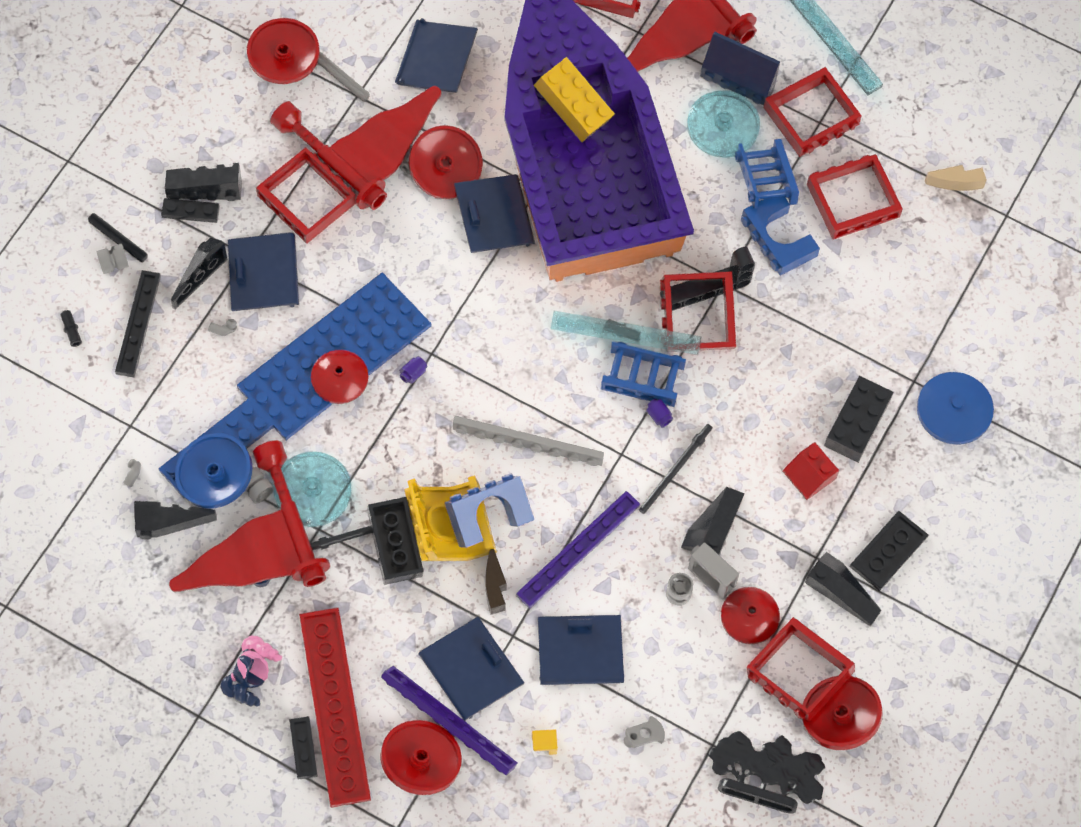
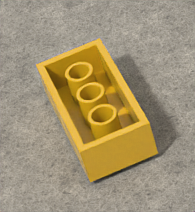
M567 57L534 84V87L581 142L586 140L615 115Z

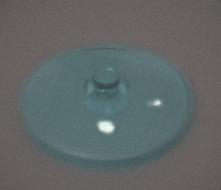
M713 91L701 96L692 105L687 119V130L692 142L703 152L722 158L734 157L740 143H742L745 152L749 150L755 143L760 129V118L754 105L744 96L731 91Z
M305 452L290 458L283 464L281 468L304 526L316 527L326 525L342 515L350 502L352 486L349 473L339 460L322 452ZM274 485L275 502L279 510H281V502Z

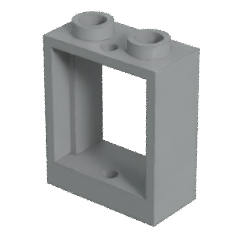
M704 542L700 547L697 545L691 551L688 569L723 600L736 587L740 573Z

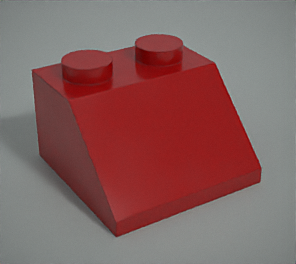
M814 442L802 450L782 472L804 498L808 500L836 480L840 470L817 443Z

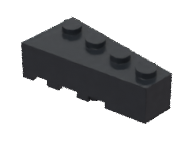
M233 163L232 167H225L224 164H220L212 169L206 166H199L196 170L190 168L166 170V198L207 199L210 201L217 199L227 201L241 200L242 177L239 163Z

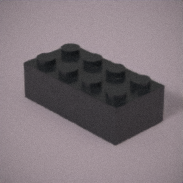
M859 375L826 438L824 446L859 463L894 392Z
M407 497L368 504L367 513L383 584L387 585L422 577L424 571Z

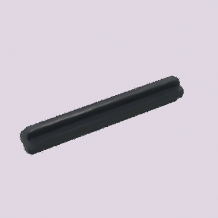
M92 213L88 217L90 224L116 244H122L123 249L137 260L144 262L148 258V254L97 214Z

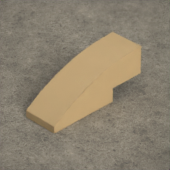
M963 165L930 171L925 178L927 185L957 191L983 189L987 181L983 168L965 171Z

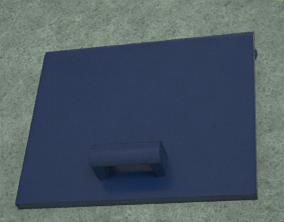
M424 18L416 19L395 83L401 86L424 89L437 86L441 91L457 93L478 28L427 22Z
M517 174L454 183L470 253L521 245L529 247L531 244H535Z
M294 233L228 239L231 311L286 305L294 307V305H299Z
M621 615L538 617L540 685L624 683Z
M479 617L474 618L418 653L464 721L468 718L472 719L476 713L525 684Z

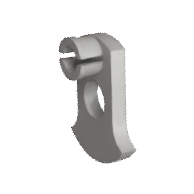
M650 716L648 722L625 730L624 744L629 748H636L652 742L662 744L665 739L664 728L656 718ZM646 729L650 733V737H642L640 730Z

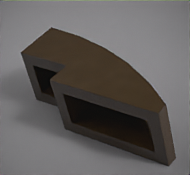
M491 549L486 566L485 592L490 615L506 610V603L502 592L507 590V583L495 550Z

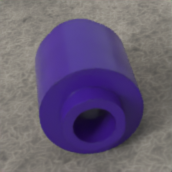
M419 356L412 358L399 370L400 378L405 383L413 384L426 372L427 363Z
M653 399L647 404L648 408L646 411L656 425L664 428L673 421L674 418L671 411L661 399Z

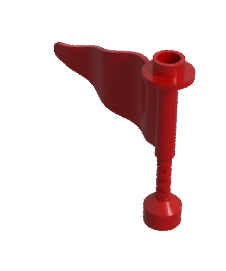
M673 0L656 23L639 40L627 59L638 72L657 62L681 58L693 53L710 43L714 31L744 44L756 34L757 29L754 25L757 18L753 13H746L740 16L727 0Z
M432 86L404 105L376 114L357 130L337 140L330 147L324 145L301 124L302 112L290 101H286L276 108L271 116L270 123L283 134L295 132L315 150L318 157L359 193L355 202L358 208L366 209L370 207L372 210H375L387 198V193L384 191L386 185L384 180L398 169L442 93L439 87Z
M268 441L253 450L257 467L271 474L281 502V510L248 521L227 539L201 555L184 572L170 580L169 586L173 592L208 586H247L291 575L294 580L302 581L305 587H312L326 580L325 572L329 570L330 563L326 558L315 559L296 503L291 498L281 470L287 459L281 441Z

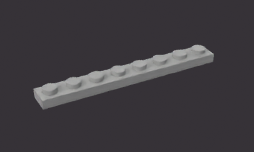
M454 416L453 430L460 434L468 433L480 439L489 438L493 439L496 443L505 442L512 444L516 448H529L537 453L542 451L549 453L553 457L562 456L573 462H586L590 466H602L604 452Z

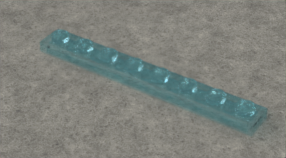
M790 0L867 96L882 88L883 83L815 0Z
M560 311L553 312L551 329L694 355H699L702 336Z

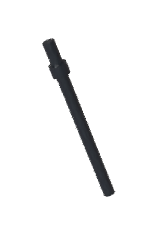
M706 424L702 431L693 437L690 446L638 509L642 514L647 512L695 450L703 445L706 441L705 438L713 429L710 424Z
M363 527L329 538L322 537L318 541L310 543L312 550L320 548L323 550L329 548L330 545L371 534V527Z

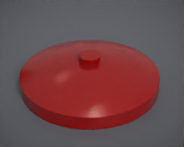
M277 18L261 24L251 34L247 43V57L252 70L263 80L275 84H291L304 79L315 69L320 56L319 42L313 30L303 22L291 18Z
M448 125L432 127L423 132L414 142L409 155V169L415 183L425 193L439 199L457 198L454 183L479 180L483 167L480 148L472 136L460 128Z
M838 676L827 678L816 684L806 695L803 706L808 709ZM851 676L810 722L804 718L802 721L806 732L817 744L832 750H849L865 744L876 734L882 722L883 709L876 690L866 681Z
M412 720L397 725L387 734L382 744L380 760L384 773L397 787L412 794L431 795L447 789L455 781L461 768L462 755L457 741L446 729L429 721Z

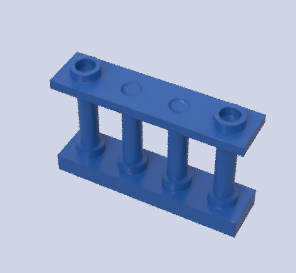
M774 139L773 147L769 150L745 152L742 143L738 144L735 160L737 163L739 162L748 189V200L752 202L754 210L758 209L759 199L785 196V198H788L790 205L797 204L799 189L782 140ZM772 157L775 159V162L749 165L747 159ZM779 171V176L754 179L752 175L753 172ZM776 183L784 186V189L758 192L756 188L759 185Z
M612 341L610 353H614L615 357L610 375H603L601 390L646 401L661 399L665 405L675 407L678 393L673 391L678 369L684 370L686 359L678 355L671 356L629 346L624 342ZM623 356L634 358L628 380L618 379L617 377ZM641 360L652 363L648 381L645 385L636 382ZM659 365L671 367L665 389H659L654 386Z

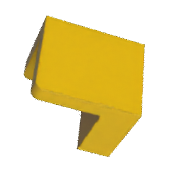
M556 729L532 731L533 751H549V755L557 754Z

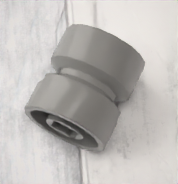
M122 244L112 246L111 250L105 248L96 251L103 274L113 272L114 268L120 270L129 267Z
M253 467L251 480L245 491H249L248 496L257 504L272 494L274 486L268 479H264V474L258 467Z
M679 572L670 577L666 589V597L670 603L681 606L690 600L694 584L689 575Z

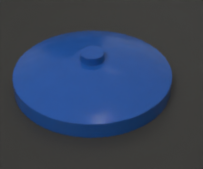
M946 372L931 378L924 385L917 401V414L922 426L931 436L944 443L961 445L979 439L987 431L993 419L994 404L989 391L979 380L965 373Z
M223 433L201 436L191 442L178 458L175 468L177 487L181 494L195 506L207 509L226 506L239 498L250 483L253 470L252 459L245 446L233 436Z

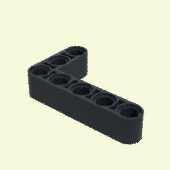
M741 247L732 253L730 266L716 271L732 272L733 291L751 283L755 262L748 247ZM723 279L688 280L671 286L672 311L722 295ZM663 291L659 293L661 299L663 298Z

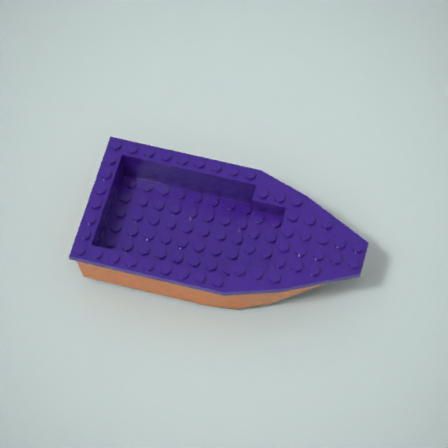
M525 0L509 62L504 121L549 280L555 279L558 282L562 281L563 277L582 273L590 275L644 263V260L663 255L671 257L673 253L680 252L686 236L694 234V228L649 86L618 45L573 0ZM566 57L615 113L608 122L583 142L578 139L534 87V84L544 74Z

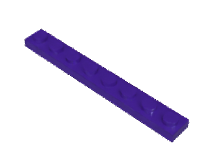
M625 491L516 593V597L531 609L640 507V503L628 491Z
M394 665L383 672L381 678L386 681L387 685L395 688L404 698L413 702L419 710L427 713L436 723L446 728L451 735L464 742L465 746L473 749L483 760L492 764L497 771L508 775L515 769L518 764L517 761Z

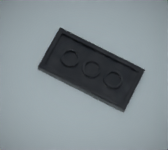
M898 511L849 567L880 592L928 538L929 534Z

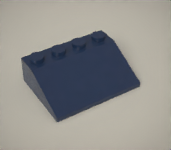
M714 31L700 76L706 81H712L724 89H729L741 97H746L754 103L764 106L765 98L771 96L774 91L780 61Z

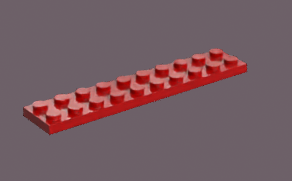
M339 607L299 614L330 807L371 801Z

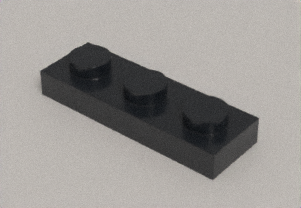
M164 198L161 216L168 219L217 223L220 205L219 203Z
M310 717L289 719L297 779L318 777Z

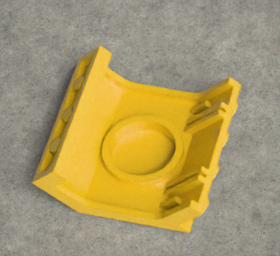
M475 475L468 477L469 482L451 487H421L415 479L407 481L409 487L404 489L407 497L422 561H470L489 555L491 549H494L495 553H497L484 500L480 503L476 514L483 541L467 548L459 547L445 506V502L450 501L451 496L468 494L467 490L475 487L480 489L479 481Z

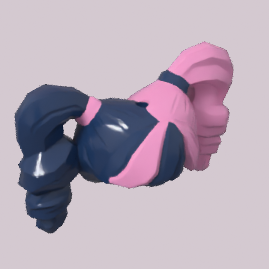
M249 636L244 639L241 645L243 653L238 658L233 673L221 681L220 688L224 695L235 698L240 704L245 703L250 707H258L261 704L260 699L254 693L247 691V689L263 685L268 678L269 670L265 658L277 662L282 660V656L269 643H264L262 638Z

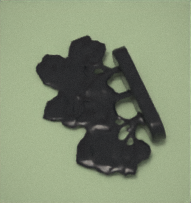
M741 731L734 732L729 737L719 740L717 747L711 748L707 754L713 760L712 770L715 774L725 775L731 772L737 778V781L729 778L721 779L718 785V790L721 793L789 814L795 813L798 806L795 799L787 796L790 793L797 794L805 804L812 803L815 799L821 800L824 787L814 776L819 775L825 769V764L822 762V757L816 753L805 751L794 756L791 749L792 744L783 735L776 738L775 742L763 744L761 751H755L751 740ZM735 763L741 766L742 775H739L740 771L735 770ZM728 765H731L732 770H729L727 768ZM749 775L760 777L762 780L760 788L744 783L745 777ZM789 784L793 785L792 789H788ZM780 785L782 794L765 790L766 786Z

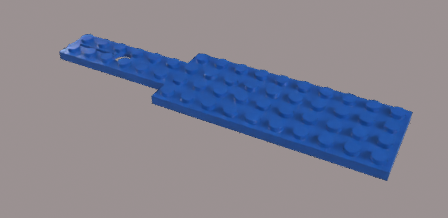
M382 272L238 383L237 388L247 400L201 436L212 433L228 434L238 439L247 449L271 429L275 428L287 441L334 404L322 399L315 392L311 382L312 368L322 355L334 350L353 352L365 362L368 375H370L428 330L432 324ZM338 369L336 372L341 373L342 370ZM181 450L158 469L174 489L185 498L179 491L175 480V468L178 458L183 452Z

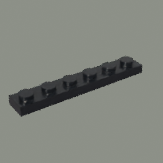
M141 271L115 369L116 375L135 378L161 278L160 273Z

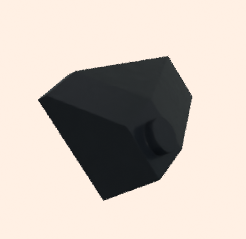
M209 238L198 246L171 298L173 309L176 310L228 260L225 243L222 240Z
M726 487L688 529L681 548L691 552L697 545L700 547L705 542L720 556L745 493Z
M134 501L135 532L137 537L144 540L217 521V514L214 509L189 507L186 510L177 504H172L171 507L161 506V502Z
M828 552L817 561L806 578L805 583L870 627L882 611L844 563Z

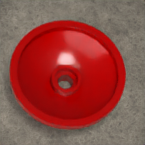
M347 350L327 352L315 362L311 371V382L315 392L325 401L335 404H344L357 399L365 391L369 379L365 362L358 355ZM338 369L342 370L341 373H337L336 371Z
M743 587L733 591L725 599L721 609V622L725 631L733 639L744 644H758L768 640L776 632L780 621V611L775 599L766 591L756 587ZM754 609L755 613L752 614L748 610Z

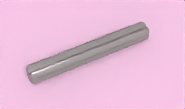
M320 52L318 64L360 100L365 102L369 99L370 93Z

